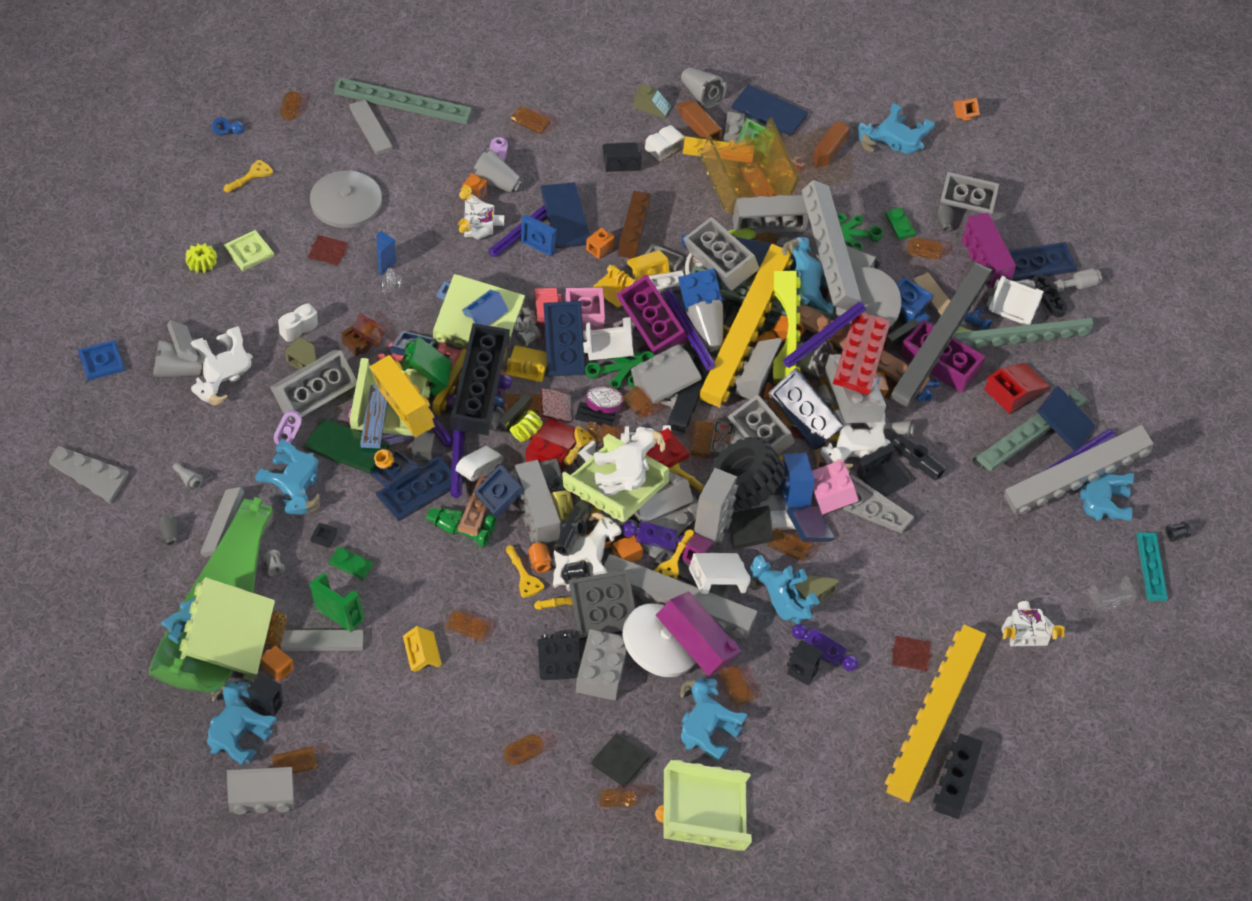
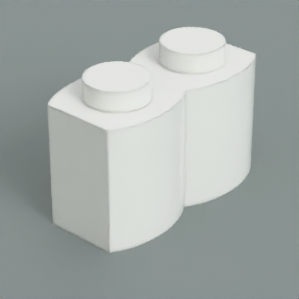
M672 125L664 127L659 133L648 136L645 150L658 161H662L684 147L685 136Z
M304 304L299 306L294 312L283 315L278 320L279 334L287 342L296 340L302 333L312 331L318 325L317 311L310 304Z

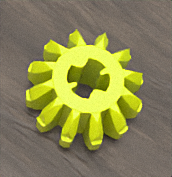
M197 243L196 247L191 246L190 250H187L186 264L191 271L195 270L197 274L200 270L204 273L206 269L212 271L213 266H216L217 254L212 246H207L206 243L203 245Z
M529 410L512 423L510 431L516 439L524 442L537 433L543 422L536 413Z

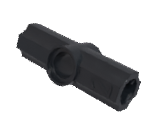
M899 434L892 442L895 450L908 459L912 467L920 469L934 481H937L945 472L946 468L928 454V449L925 446L916 445L903 434Z
M578 500L570 517L562 520L560 524L561 534L554 546V550L562 556H568L578 537L585 535L586 521L593 509L590 503Z

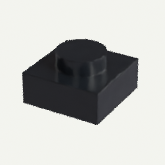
M318 523L311 537V542L330 548L337 535V528Z

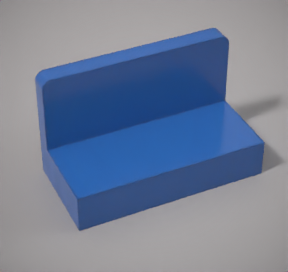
M380 231L376 235L379 274L382 275L396 262L395 239Z
M489 290L462 309L466 317L472 318L474 323L490 325L508 312V308L500 292Z

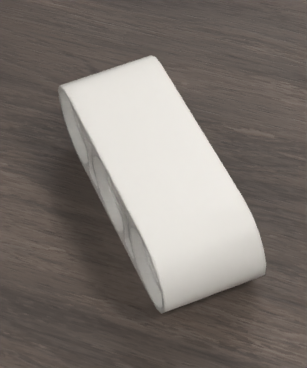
M484 446L463 457L457 464L456 471L473 482L494 471L495 467L502 463L503 456L489 446Z

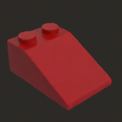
M549 419L537 431L527 446L525 461L538 460V462L557 458L562 473L566 466L564 459L576 444L575 428Z

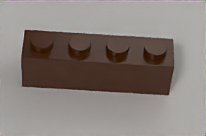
M633 190L619 242L618 256L630 259L637 257L650 207V193Z

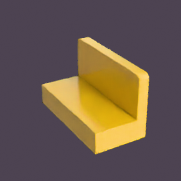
M660 250L627 260V264L633 269L634 280L636 279L637 281L646 275L670 273L668 258Z
M416 626L403 636L411 671H419L428 664L436 667L442 665L433 631Z

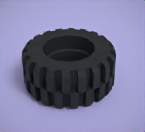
M745 437L744 440L739 439L736 443L729 444L725 450L719 452V456L714 458L713 464L709 467L707 480H709L714 468L737 476L735 485H738V488L734 495L736 500L733 508L737 511H742V509L748 510L753 506L757 507L762 501L768 500L769 496L777 491L776 488L782 483L781 478L784 477V463L768 441L759 437Z

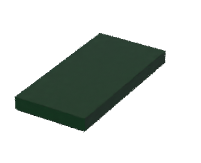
M322 419L304 444V449L371 474L377 466L374 460L375 454L382 449L388 450L390 444L382 440L380 448H361L362 432Z

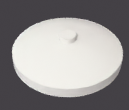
M645 604L639 606L632 611L623 626L624 644L631 657L642 668L658 676L677 677L687 673L696 662L656 617V614L664 605Z

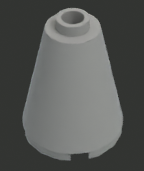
M691 67L682 72V82L705 108H711L719 104L716 101L724 98L727 83L721 76Z
M487 148V153L483 152L474 167L476 169L475 175L486 179L487 185L512 193L513 190L517 191L522 183L519 181L520 177L489 148Z
M712 300V304H706V301L688 307V311L686 310L687 316L710 354L718 353L723 345L722 302L720 300Z
M159 339L152 377L200 376V372H203L204 363L199 355L196 362L179 358L173 344Z
M825 341L796 363V366H800L801 370L818 378L826 377L824 370L829 355H834L832 344ZM805 342L797 343V348H799Z

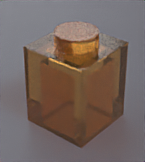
M638 386L622 397L626 405L639 419L647 417L654 409L651 400Z

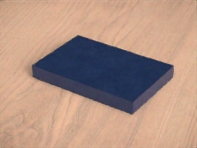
M1059 386L1054 387L1037 410V413L1074 451L1082 446L1096 426Z

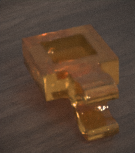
M589 421L586 428L587 432L597 437L596 442L604 444L603 438L608 433L618 439L621 429L603 424L600 428L591 421Z

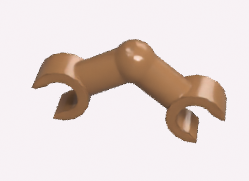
M829 439L822 447H828L829 443H832V439ZM822 447L813 451L817 463L815 470L820 468L819 466L828 465L820 453Z

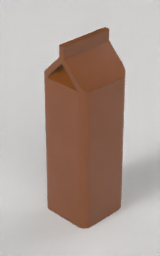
M689 99L676 106L681 118L701 139L714 141L721 139L722 129L696 101Z
M838 121L834 122L814 149L815 169L820 166L829 165L849 138V126Z

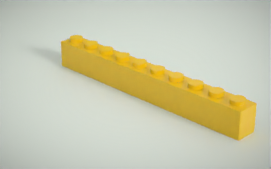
M771 244L715 360L716 367L710 370L703 384L699 400L719 408L723 402H727L730 395L728 390L730 386L734 387L737 378L736 374L741 372L744 364L743 359L748 357L752 348L750 344L751 342L755 343L757 339L758 327L762 328L766 319L764 315L771 310L772 298L776 299L774 295V271H785L791 268L793 263L791 251L788 250L787 255L784 256L782 247Z
M963 625L961 631H956L952 640L955 644L954 646H949L945 655L948 659L946 662L942 661L938 672L941 674L939 678L935 676L931 684L933 691L926 694L923 702L926 706L918 711L916 716L918 723L917 725L912 724L908 733L911 736L910 740H905L900 750L903 752L902 757L897 756L894 762V774L889 773L885 784L888 785L886 793L910 802L986 636L985 633L967 625Z

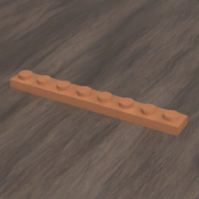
M801 305L797 313H800L802 325L815 334L833 322L807 305ZM843 327L827 341L843 349L849 330ZM882 350L877 370L884 372V374L899 382L909 365ZM929 376L927 377L926 381H925L924 384L922 385V387H921V389L919 390L918 394H921V392L923 391V389H924V388L926 387V385L928 384V382H929V380H930V377H929Z

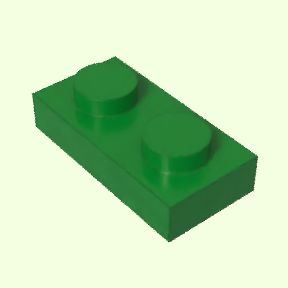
M902 207L885 212V216L898 240L915 237L916 232Z
M340 546L329 560L330 565L361 580L365 579L374 566L373 562Z

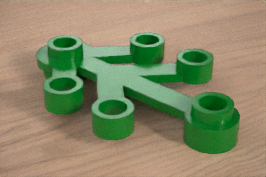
M838 213V218H843V220H839V223L844 224L846 216L843 213ZM855 215L852 220L841 226L844 240L852 248L862 251V243L857 242L851 236L880 241L883 236V229L879 226H872L869 231L852 229L855 226H861L864 221L861 215Z
M633 348L634 356L632 357L636 358L635 360H629L625 357L607 358L606 360L612 359L618 363L605 366L589 363L585 367V373L589 379H596L601 374L620 371L609 383L610 387L620 390L621 382L631 368L653 358L655 355L649 351L641 353ZM631 375L628 378V385L631 388H636L634 383L630 382L633 380ZM616 383L618 386L613 387L612 384Z

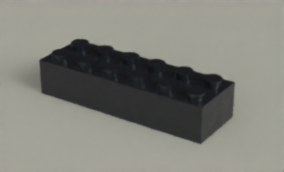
M476 323L472 324L451 414V430L489 436L509 346L510 329Z

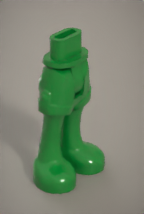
M439 507V509L430 508L426 516L427 521L433 522L434 526H438L449 534L455 535L459 533L476 541L478 546L483 548L486 547L495 529L497 517L494 514H489L483 521L477 536L458 532L463 511L443 509V507Z

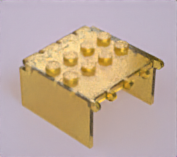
M772 118L768 119L764 132L763 130L758 132L759 137L751 139L749 135H745V141L735 144L733 139L728 140L729 146L719 148L717 144H714L712 137L707 136L704 147L698 149L699 156L724 211L727 210L730 215L734 213L737 198L789 196L793 194L799 181L798 173Z

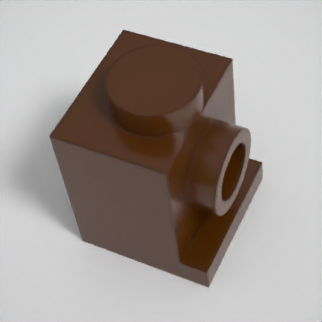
M357 323L341 332L342 343L355 356L361 353L365 354L370 349V338L359 329Z

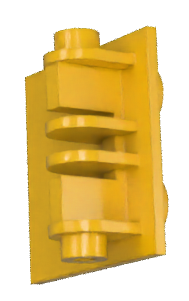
M609 265L607 268L608 274L592 288H603V298L617 308H620L622 304L616 294L637 280L629 277L624 271L620 272L615 265Z
M515 345L511 358H508L507 375L542 383L547 367L546 352Z

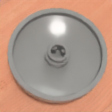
M337 171L325 175L315 183L310 193V205L313 213L322 222L334 227L352 228L369 222L378 214L382 205V194L378 184L369 176L356 171Z
M859 267L853 269L862 300L861 303L863 302L866 307L864 312L889 320V331L896 323L901 311V295L896 283L886 273L875 268ZM830 292L828 294L827 303H833ZM834 306L831 320L834 321L847 310ZM851 322L845 326L846 329L849 330Z

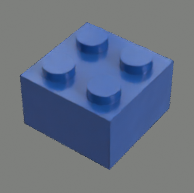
M714 269L678 277L685 312L686 310L688 311V307L699 302L706 301V304H712V300H720L722 302Z
M784 454L782 461L784 463V477L781 478L782 483L778 486L782 489V501H786L787 509L789 507H810L815 479L807 454Z

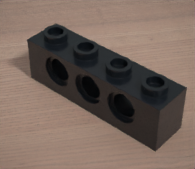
M959 733L957 740L953 739L949 750L953 752L952 757H947L944 768L948 770L946 775H941L938 786L942 788L940 792L936 791L932 802L936 804L934 811L959 819L983 741ZM947 791H951L955 795L949 794Z

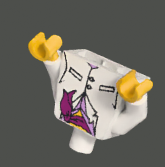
M464 185L459 196L461 199L467 198V200H465V217L458 223L460 226L459 232L464 233V237H473L477 240L493 235V226H504V215H494V206L478 199L474 194H471V188L468 185Z
M1027 601L1018 603V609L1013 610L1012 615L1007 617L1001 628L1003 639L1010 637V646L1048 645L1051 635L1053 639H1057V636L1065 638V628L1063 626L1053 625L1043 615L1042 610L1030 609V604Z

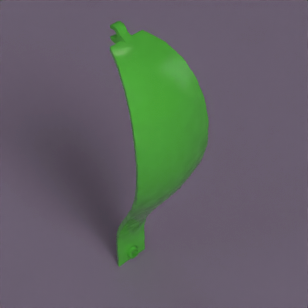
M254 497V501L244 498L227 532L184 599V603L196 598L197 595H194L195 587L205 577L251 593L254 592L260 541L273 513L272 506L262 504V499ZM167 629L150 664L149 676L170 686L193 692L211 693L225 685L234 670L190 656L180 659L182 651L179 650L182 640L186 638L187 632L183 631L181 633L180 642L176 644L168 638L171 632Z

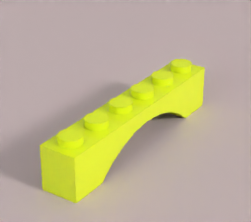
M774 271V295L785 309L789 324L785 344L778 356L773 360L774 384H779L795 368L800 371V366H796V364L788 368L783 363V359L797 349V342H800V331H797V324H800V313H797V306H800V295H797V288H800V277H797L796 271Z

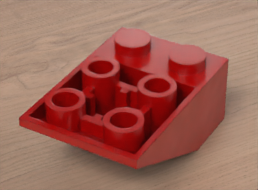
M1026 363L1003 367L988 376L984 390L1011 414L1049 389L1050 386Z

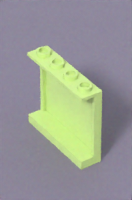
M454 274L433 329V338L438 342L453 344L457 348L467 349L474 321L472 318L466 317L462 309L489 290L500 292L508 312L488 326L510 329L511 338L519 312L524 305L525 295Z
M361 358L350 416L351 429L360 432L363 431L370 385H377L369 366V359ZM415 369L402 371L403 373L407 372L412 382L410 383L412 385H417L421 392V397H430V387L428 386L429 382L432 383ZM388 403L383 433L413 436Z
M608 433L603 438L604 447L598 452L608 453L626 443ZM593 455L572 475L566 472L562 473L563 486L567 491L573 492L580 496L581 499L590 502L596 508L605 511L613 518H617L624 523L669 482V468L645 455L644 459H647L649 471H645L646 480L642 486L633 489V491L622 490L615 495L606 497L599 492L598 485H602V483L596 484L595 472L604 475L612 474L617 471L616 464L596 465Z
M205 577L195 587L194 595L197 596L195 602L193 601L190 606L189 613L192 615L184 629V632H187L180 645L179 650L182 651L180 659H184L186 656L197 658L244 673L243 679L251 681L258 673L275 600Z
M670 760L664 769V839L745 851L752 842L751 834H747L746 781L750 778V773H744L741 770H726L722 767L703 766L700 763L691 764L681 760Z

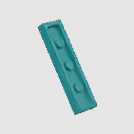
M1137 532L1136 536L1147 601H1167L1168 597L1157 533Z

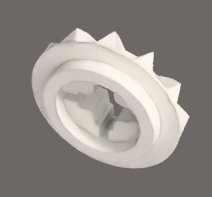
M529 307L522 308L514 329L525 331L529 329L530 325H535L537 322L535 311H531ZM521 314L524 315V320H523V322H522V320H521V318H520V315H521Z

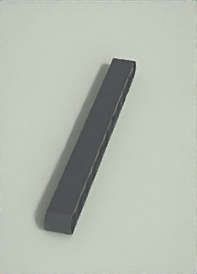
M977 262L973 265L896 385L890 400L907 408L910 406L992 275V269Z

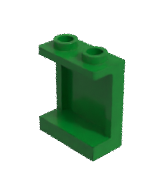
M419 336L413 341L410 340L404 348L405 354L401 360L402 371L413 367L432 382L430 393L436 396L448 387L453 362Z
M324 572L309 584L316 609L346 630L352 632L365 620L358 593L352 590L345 598L331 590L327 574Z

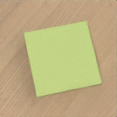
M256 230L224 244V248L242 271L274 257V252Z

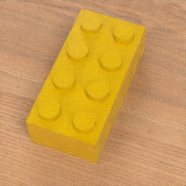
M388 355L370 366L378 389L414 438L435 427L432 420L434 415L430 408H428L430 406L425 396H420L421 392L416 384L412 385L410 383L412 382L407 372L403 373L401 371L403 369L398 360L394 361Z

